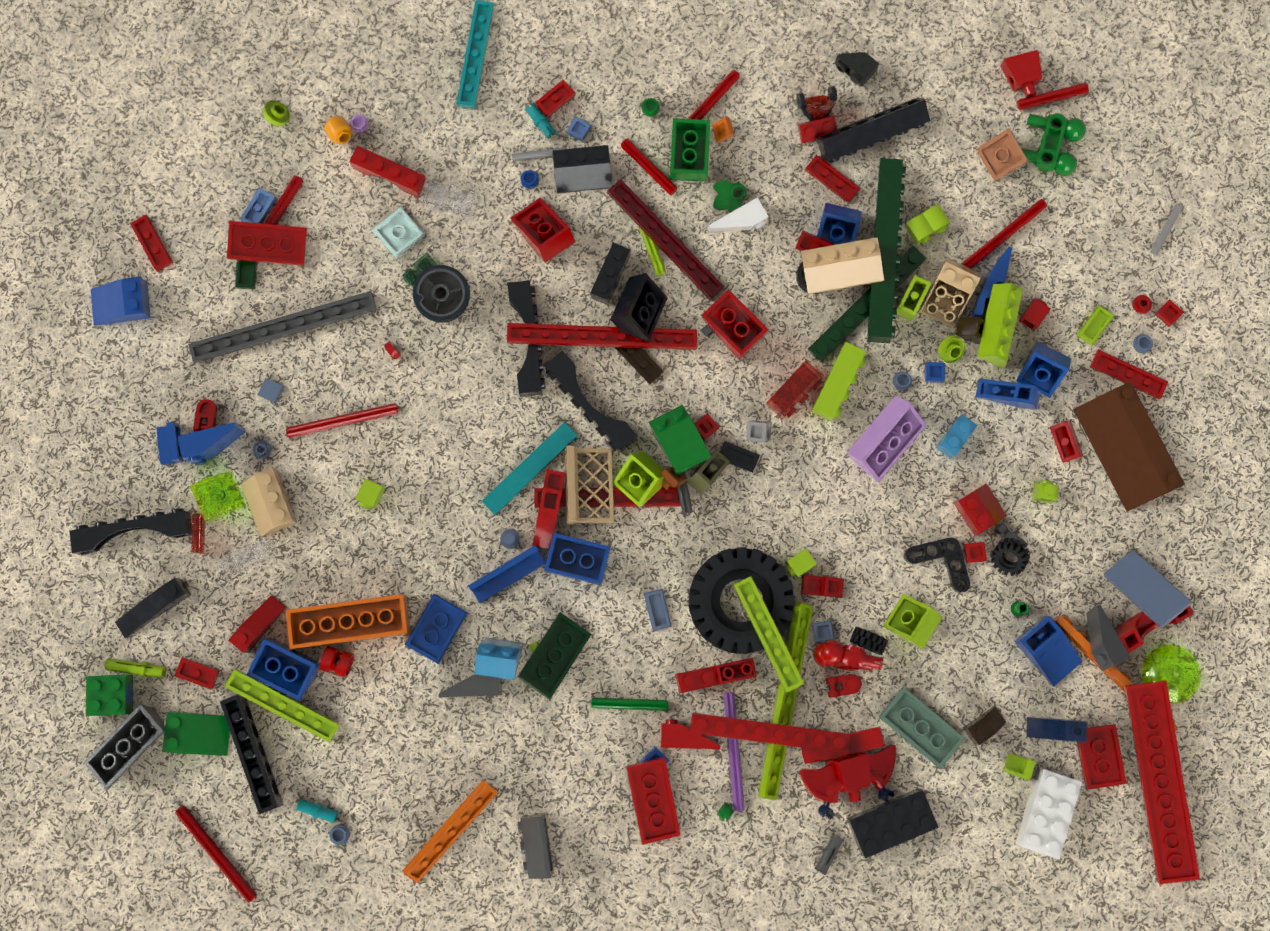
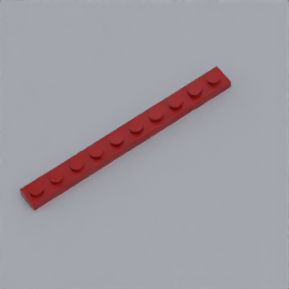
M507 323V344L696 350L697 330L655 328L650 340L645 341L625 334L617 327Z

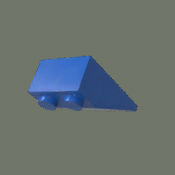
M140 276L119 279L90 289L94 326L151 318L148 284Z
M234 422L177 436L182 459L195 464V466L207 464L208 460H212L243 435L245 428Z

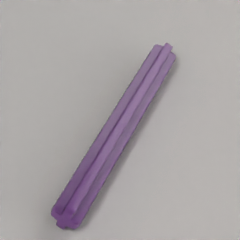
M724 693L725 717L736 718L734 693ZM727 738L733 806L735 811H743L745 806L739 740Z

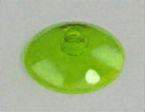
M1163 645L1152 650L1145 658L1142 666L1143 683L1166 680L1170 703L1178 704L1187 701L1196 693L1201 682V670L1196 658L1185 648L1177 645ZM1174 671H1177L1179 674L1177 678L1174 677Z

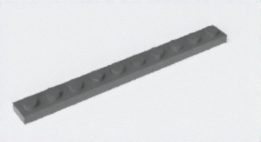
M369 291L188 345L192 361L198 363L377 311L373 293Z

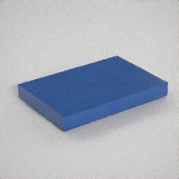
M433 594L405 646L439 664L468 613Z

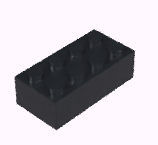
M920 788L846 818L860 853L865 859L939 828L924 791Z

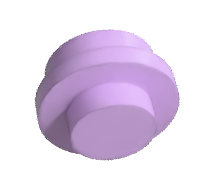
M358 114L351 118L350 126L354 132L363 133L367 130L369 122L365 116Z

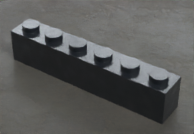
M917 97L816 137L822 159L830 163L836 162L844 155H853L859 149L871 148L874 146V143L879 141L886 142L894 135H903L909 129L925 126V123L930 121L926 101Z

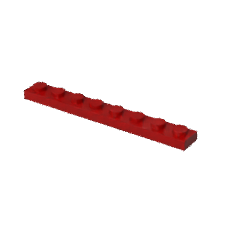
M693 712L689 731L696 734L848 754L850 734Z

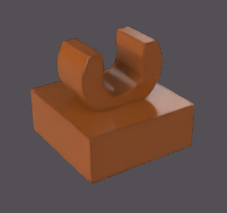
M673 467L666 468L661 474L665 478L661 485L666 490L669 487L675 488L683 485L687 480L682 473L677 475Z

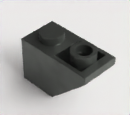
M866 52L838 54L834 63L840 72H845L855 84H860L861 86H864L879 66V63Z

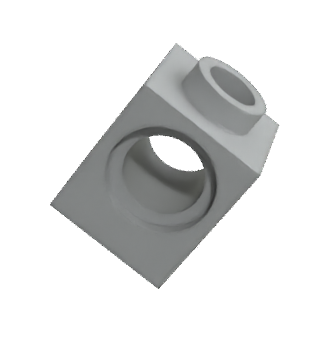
M748 421L746 441H771L772 422Z

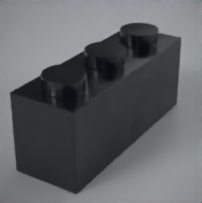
M613 242L590 292L591 299L609 305L631 256L630 249Z

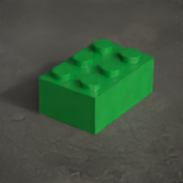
M673 118L670 180L707 182L710 120Z

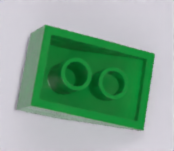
M683 405L649 421L655 439L677 475L711 458V454Z
M167 712L162 752L227 756L230 730L225 716Z

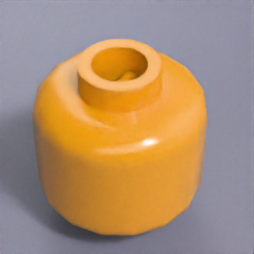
M334 116L327 120L324 130L330 140L335 144L348 142L352 135V128L342 116Z

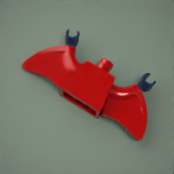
M888 745L874 754L858 752L827 760L828 765L820 769H801L799 774L806 789L814 798L824 802V805H821L818 809L819 815L824 818L826 813L828 819L833 818L834 811L829 806L837 792L848 793L850 802L861 801L860 789L869 787L870 783L879 790L878 797L889 802L887 795L894 797V792L885 788V786L889 782L894 770L896 746Z

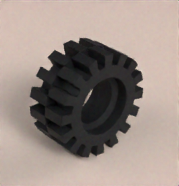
M1005 538L1003 542L1001 540L991 555L993 557L991 561L995 563L993 565L994 568L999 567L998 572L1001 573L1003 570L1006 576L1008 573H1010V576H1014L1015 573L1019 575L1021 571L1023 572L1030 558V554H1028L1029 549H1024L1026 546L1024 543L1020 545V540L1017 539L1014 542V538H1010L1009 541ZM1011 552L1018 560L1016 562L1008 561L1004 557V553Z
M855 627L850 638L851 643L879 655H883L888 640L882 636L860 627Z

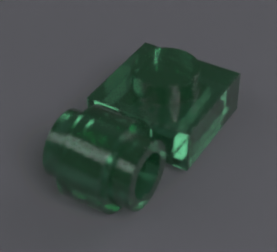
M426 252L412 264L416 270L408 269L404 272V281L413 287L417 277L425 269L438 264Z

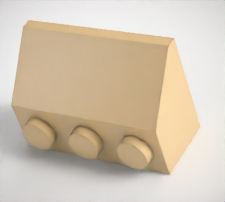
M271 467L253 474L241 484L261 537L297 523L276 469Z

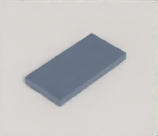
M1134 550L1104 573V577L1161 629L1191 605V600Z

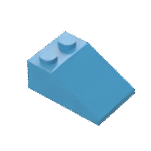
M485 637L480 642L476 653L475 674L514 680L524 643Z

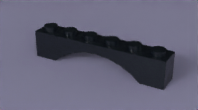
M530 280L507 283L510 305L518 312L524 323L539 324V322L535 323L534 317L538 315L537 304H533L532 298L536 297L535 286H531ZM528 344L526 359L517 374L520 397L543 395L542 389H546L545 378H541L540 372L544 370L543 359H539L538 352H542L541 345Z
M563 350L545 365L547 376L552 381L556 379L560 384L558 388L564 395L568 393L571 396V403L577 409L580 407L585 412L583 414L584 418L589 423L593 421L597 426L595 430L601 437L606 436L608 438V445L614 451L618 450L621 453L638 439V435L625 421L605 416L587 402L577 384L575 364Z
M179 508L173 509L172 513L165 514V512L152 513L153 516L151 517L138 515L134 516L133 520L121 518L115 519L114 523L107 524V522H97L93 527H88V525L76 526L75 530L69 531L72 554L82 555L98 552L114 537L132 530H155L171 538L193 535L190 512Z

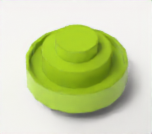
M270 100L266 102L262 109L264 118L274 126H284L290 119L288 108L279 101Z
M955 335L943 339L938 347L939 358L950 364L960 360L965 352L966 345L964 341Z

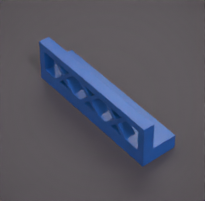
M534 545L468 585V587L474 593L478 602L482 603L545 565L546 562L538 548Z

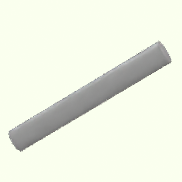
M567 147L512 154V160L519 161L553 156L552 150L567 149Z
M1175 205L1150 252L1151 254L1158 255L1183 208L1181 205Z

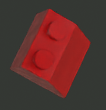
M987 484L982 485L954 503L974 536L984 532L1007 516Z

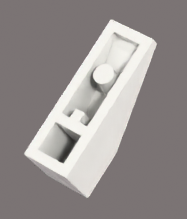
M757 197L708 226L707 230L709 232L751 230L754 227L759 229L766 225L765 221L769 216Z

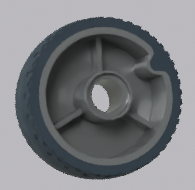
M446 265L429 267L417 277L414 283V304L418 311L431 321L439 323L453 321L464 313L469 304L470 289L467 280L453 267ZM438 289L446 290L447 294L444 298L436 296Z

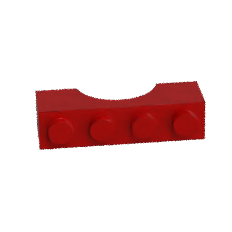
M358 145L349 160L354 170L368 176H377L385 179L402 191L419 199L428 183L425 175Z
M1187 607L1168 624H1178L1193 615L1191 607ZM1141 611L1114 629L1127 652L1130 653L1143 645L1144 637L1159 626Z

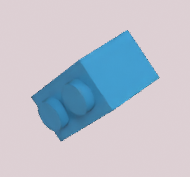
M961 414L938 443L936 449L952 459L957 455L978 425Z

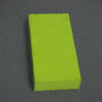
M1098 305L1076 335L1092 346L1115 315L1101 305Z

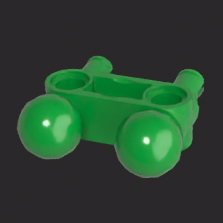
M1060 113L1049 114L1046 117L1029 114L1026 125L1042 128L1044 131L1037 152L1022 148L1029 162H1033V165L1042 172L1055 171L1060 176L1072 174L1077 168V159L1069 152L1059 154L1063 136L1070 142H1077L1085 136L1086 125L1083 120L1079 118L1068 120V118ZM1052 124H1058L1059 128L1053 127ZM1047 157L1051 162H1045L1043 158Z

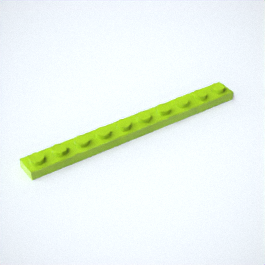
M795 602L787 649L801 676L814 606ZM780 681L772 723L791 726L798 687L786 693ZM768 743L758 797L777 800L787 746Z

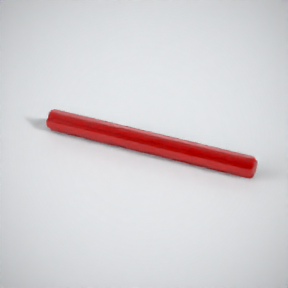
M1040 199L961 264L972 269L1048 206L1047 203Z
M393 403L287 427L286 434L289 438L398 414L399 410L397 404Z
M185 806L178 808L175 812L176 816L245 901L249 903L255 899L257 894Z

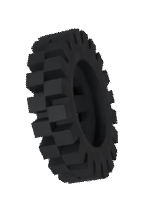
M729 548L713 555L699 568L689 590L688 605L692 621L706 641L720 650L735 654L754 653L764 649L751 621L737 622L728 618L720 604L721 593L728 583L738 579H746L750 576L755 585L760 589L763 601L780 635L783 636L793 618L795 595L793 594L794 587L791 579L789 580L787 576V571L776 562L775 558L754 548Z

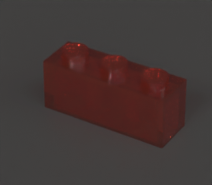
M805 360L767 401L766 405L782 420L786 416L790 418L796 411L794 407L798 403L803 404L808 399L809 395L807 393L811 389L815 391L821 385L820 379L823 375Z

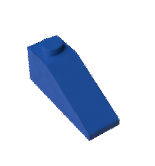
M979 378L975 397L1018 408L1037 410L1041 391L1036 385Z

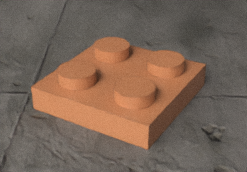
M1009 128L976 149L994 181L1001 179L1029 161Z

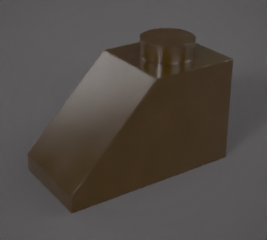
M960 317L956 335L965 341L980 344L985 320L980 317Z
M993 706L964 726L963 729L973 744L980 745L995 735L1005 725L1006 721L996 706Z

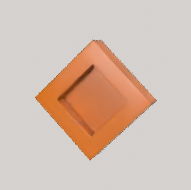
M724 117L712 124L716 142H723L734 136L729 117Z

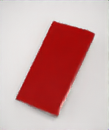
M1071 420L1050 427L1062 463L1084 456Z

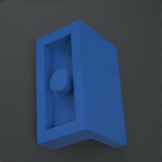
M176 422L166 423L167 426L158 427L156 431L160 464L184 462L177 437L181 435L180 425Z

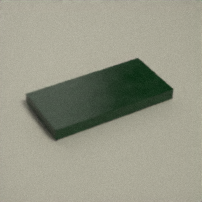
M558 613L517 677L547 699H551L592 634L563 613Z

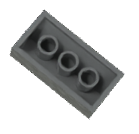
M140 704L83 762L105 790L108 791L165 732L163 719L153 708Z

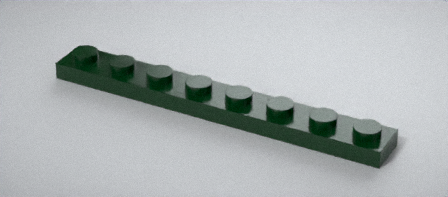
M914 245L900 258V265H896V272H899V282L895 283V290L927 259ZM870 288L807 349L820 363L869 316Z

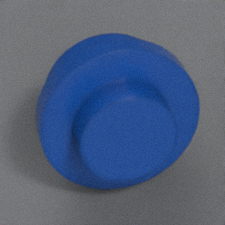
M533 170L524 171L520 177L521 184L528 189L536 187L539 183L538 174Z

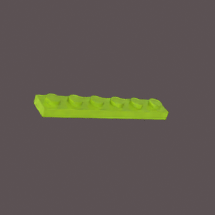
M750 576L734 584L733 586L785 692L787 693L803 685L804 682L752 577Z
M236 668L224 686L329 743L340 725L334 720Z

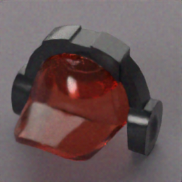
M835 86L828 87V96L818 95L805 98L803 93H797L796 95L798 108L801 109L804 116L810 121L829 116L834 107V102L837 101Z

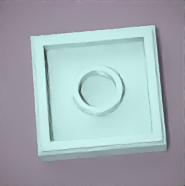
M402 207L398 208L372 229L396 259L425 236Z

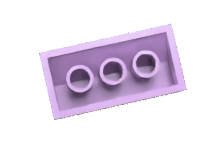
M895 396L849 449L847 454L856 465L875 481L879 482L926 427V424L911 403Z

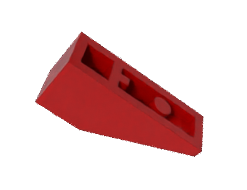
M271 595L240 625L228 641L241 652L249 653L287 607Z
M666 719L665 723H661V748L720 750L719 744L701 734L690 733V728L677 723L676 719Z

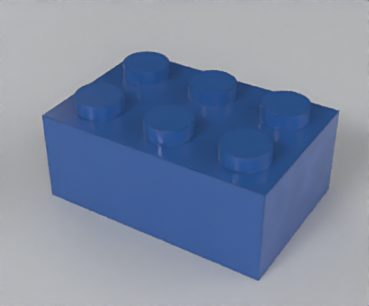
M553 533L544 571L602 586L611 547Z

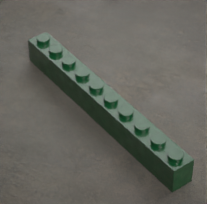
M880 158L874 238L878 237L884 281L871 283L867 342L890 344L891 337H895L896 326H892L893 319H896L897 308H893L894 301L898 299V290H895V283L899 282V272H896V265H900V254H897V248H901L902 236H898V230H902L903 219H899V215L903 213L904 201H900L901 195H904L905 184H902V178H905L906 166H903V159Z

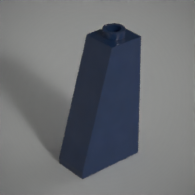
M1027 717L1026 737L1087 742V721Z

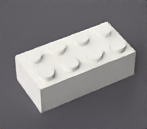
M1037 768L1015 844L1060 860L1082 782Z

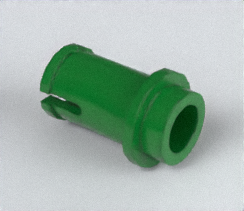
M1014 602L1010 608L1011 613L1014 616L1021 617L1029 612V605L1027 603L1024 604L1025 602Z

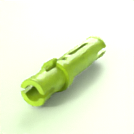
M107 658L105 661V670L138 674L145 678L150 676L163 679L166 675V666L152 665L149 662L137 663Z

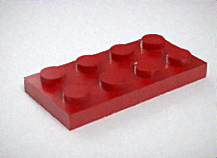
M229 221L227 259L304 266L307 228Z
M661 757L627 765L626 771L642 845L681 836L665 758Z

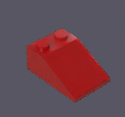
M541 197L510 218L535 253L545 263L575 243L570 227Z
M729 289L701 315L723 344L739 360L769 330Z

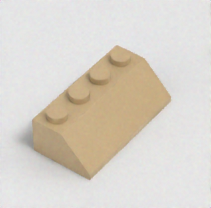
M878 237L801 251L808 294L884 281Z

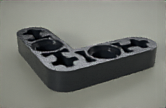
M953 537L906 549L904 558L909 564H917L944 557L952 589L958 593H963L969 589L970 580L961 546L957 539ZM948 541L951 544H955L953 552L950 549L942 550L944 554H941V547L948 545ZM928 546L936 547L937 553L935 556L928 555ZM920 547H923V555L915 557L916 561L913 558H909L908 555L911 554V550L917 553L921 552ZM952 560L960 562L961 567L959 570L955 571L951 568ZM963 572V575H960V580L965 581L963 589L956 586L959 580L958 576L953 577V574Z

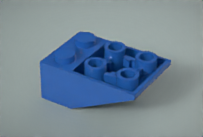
M1050 616L1040 618L1014 641L1053 687L1083 662L1064 632Z

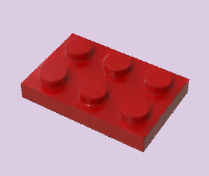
M1116 724L1087 728V742H1077L1085 788L1089 790L1127 784Z

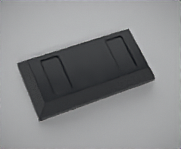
M724 441L720 451L730 461V464L752 473L760 456Z

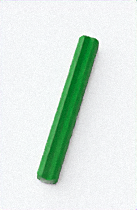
M592 698L591 707L599 709L667 711L669 702L668 700Z

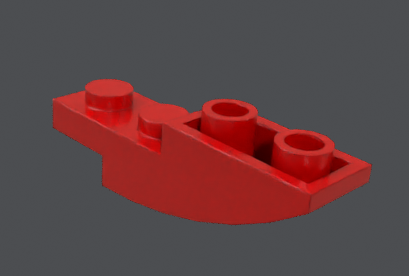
M549 469L546 471L532 546L550 549L558 517L565 472Z
M753 658L678 673L675 674L679 693L754 678L757 677Z

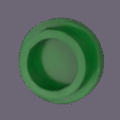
M648 98L643 101L641 109L646 116L652 117L658 114L660 105L656 99Z
M724 802L719 809L717 816L720 817L721 821L724 819L729 820L734 812L732 803Z

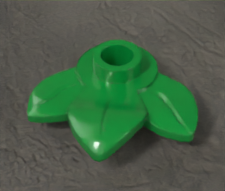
M727 180L715 183L713 189L718 195L714 199L713 208L717 210L728 209L729 213L740 208L742 200L745 199L747 194L745 186L740 183L732 184ZM735 189L740 191L739 196L734 195Z

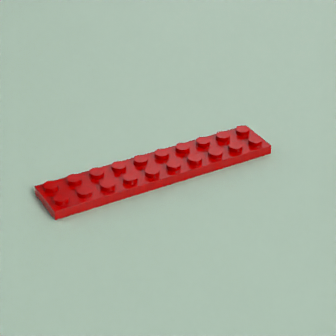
M1159 680L1124 685L1157 882L1160 885L1200 880L1167 681Z

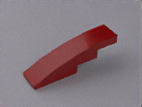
M881 727L848 733L850 734L848 754L801 748L804 764L884 747L885 743Z

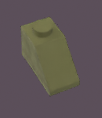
M715 449L711 453V458L705 460L687 480V483L701 495L714 483L730 461Z

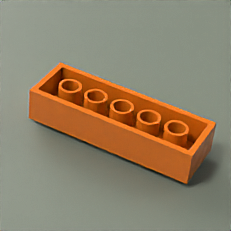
M404 594L286 610L289 649L294 650L411 634L407 595Z

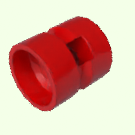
M327 646L322 654L319 670L327 673L334 671L335 675L347 678L354 662V654L346 651L339 653V649Z

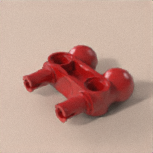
M837 640L822 642L813 651L815 662L822 667L833 666L848 671L864 669L872 672L873 668L881 670L883 665L879 664L883 663V657L868 655L863 648L842 645Z

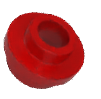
M1139 295L1133 300L1132 307L1137 313L1145 314L1151 310L1152 301L1145 295ZM1140 301L1145 303V307L1140 305Z

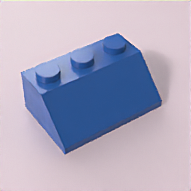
M265 638L246 675L300 700L313 683L319 671L320 662L297 650L289 649V646L273 638Z

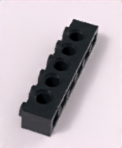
M237 694L220 701L259 815L283 806V801L247 699Z

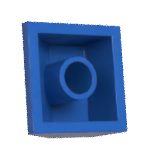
M825 202L817 236L835 244L854 242L860 226L862 211Z
M1036 342L1016 381L1021 384L1036 385L1041 394L1051 398L1069 371L1071 358Z

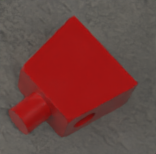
M1034 50L1004 58L1000 67L1012 90L1023 89L1026 98L1036 95L1034 86L1038 85L1042 79L1039 51Z

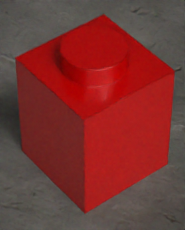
M1035 298L1030 302L1018 321L1035 331L1051 308L1043 300Z

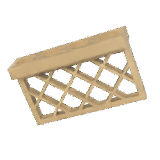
M566 446L564 452L566 525H574L575 523H614L611 449ZM577 454H585L590 459L583 465L578 460ZM599 454H607V461L603 465L595 459ZM591 461L599 467L594 474L586 468ZM582 470L590 476L585 483L578 478V474ZM601 470L608 475V479L604 483L596 477ZM592 479L600 485L595 492L586 486ZM583 488L591 495L585 502L579 497L578 493ZM602 488L608 493V498L604 502L596 495ZM593 497L601 504L595 511L587 504ZM583 506L592 513L588 518H579V510ZM604 507L609 512V518H601L597 512Z

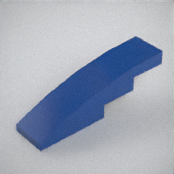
M1008 247L992 267L977 296L971 317H981L983 315L984 305L989 303L993 284L1005 283L1013 247Z

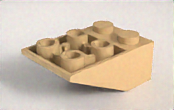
M946 257L920 312L954 328L981 278V273Z

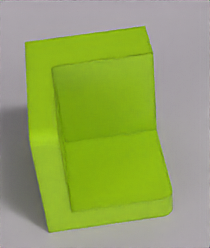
M1009 753L1003 772L1030 781L1036 762Z

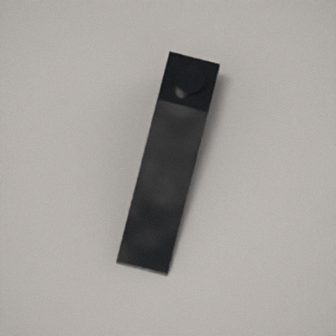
M173 578L120 617L115 623L124 638H127L190 597L191 593L182 579Z

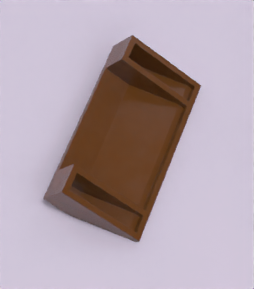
M1131 381L1073 409L1126 512L1185 485Z

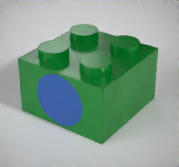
M133 674L86 676V716L124 715L133 712Z

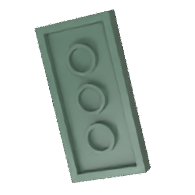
M905 687L901 688L878 716L939 769L945 765L965 740L963 736Z

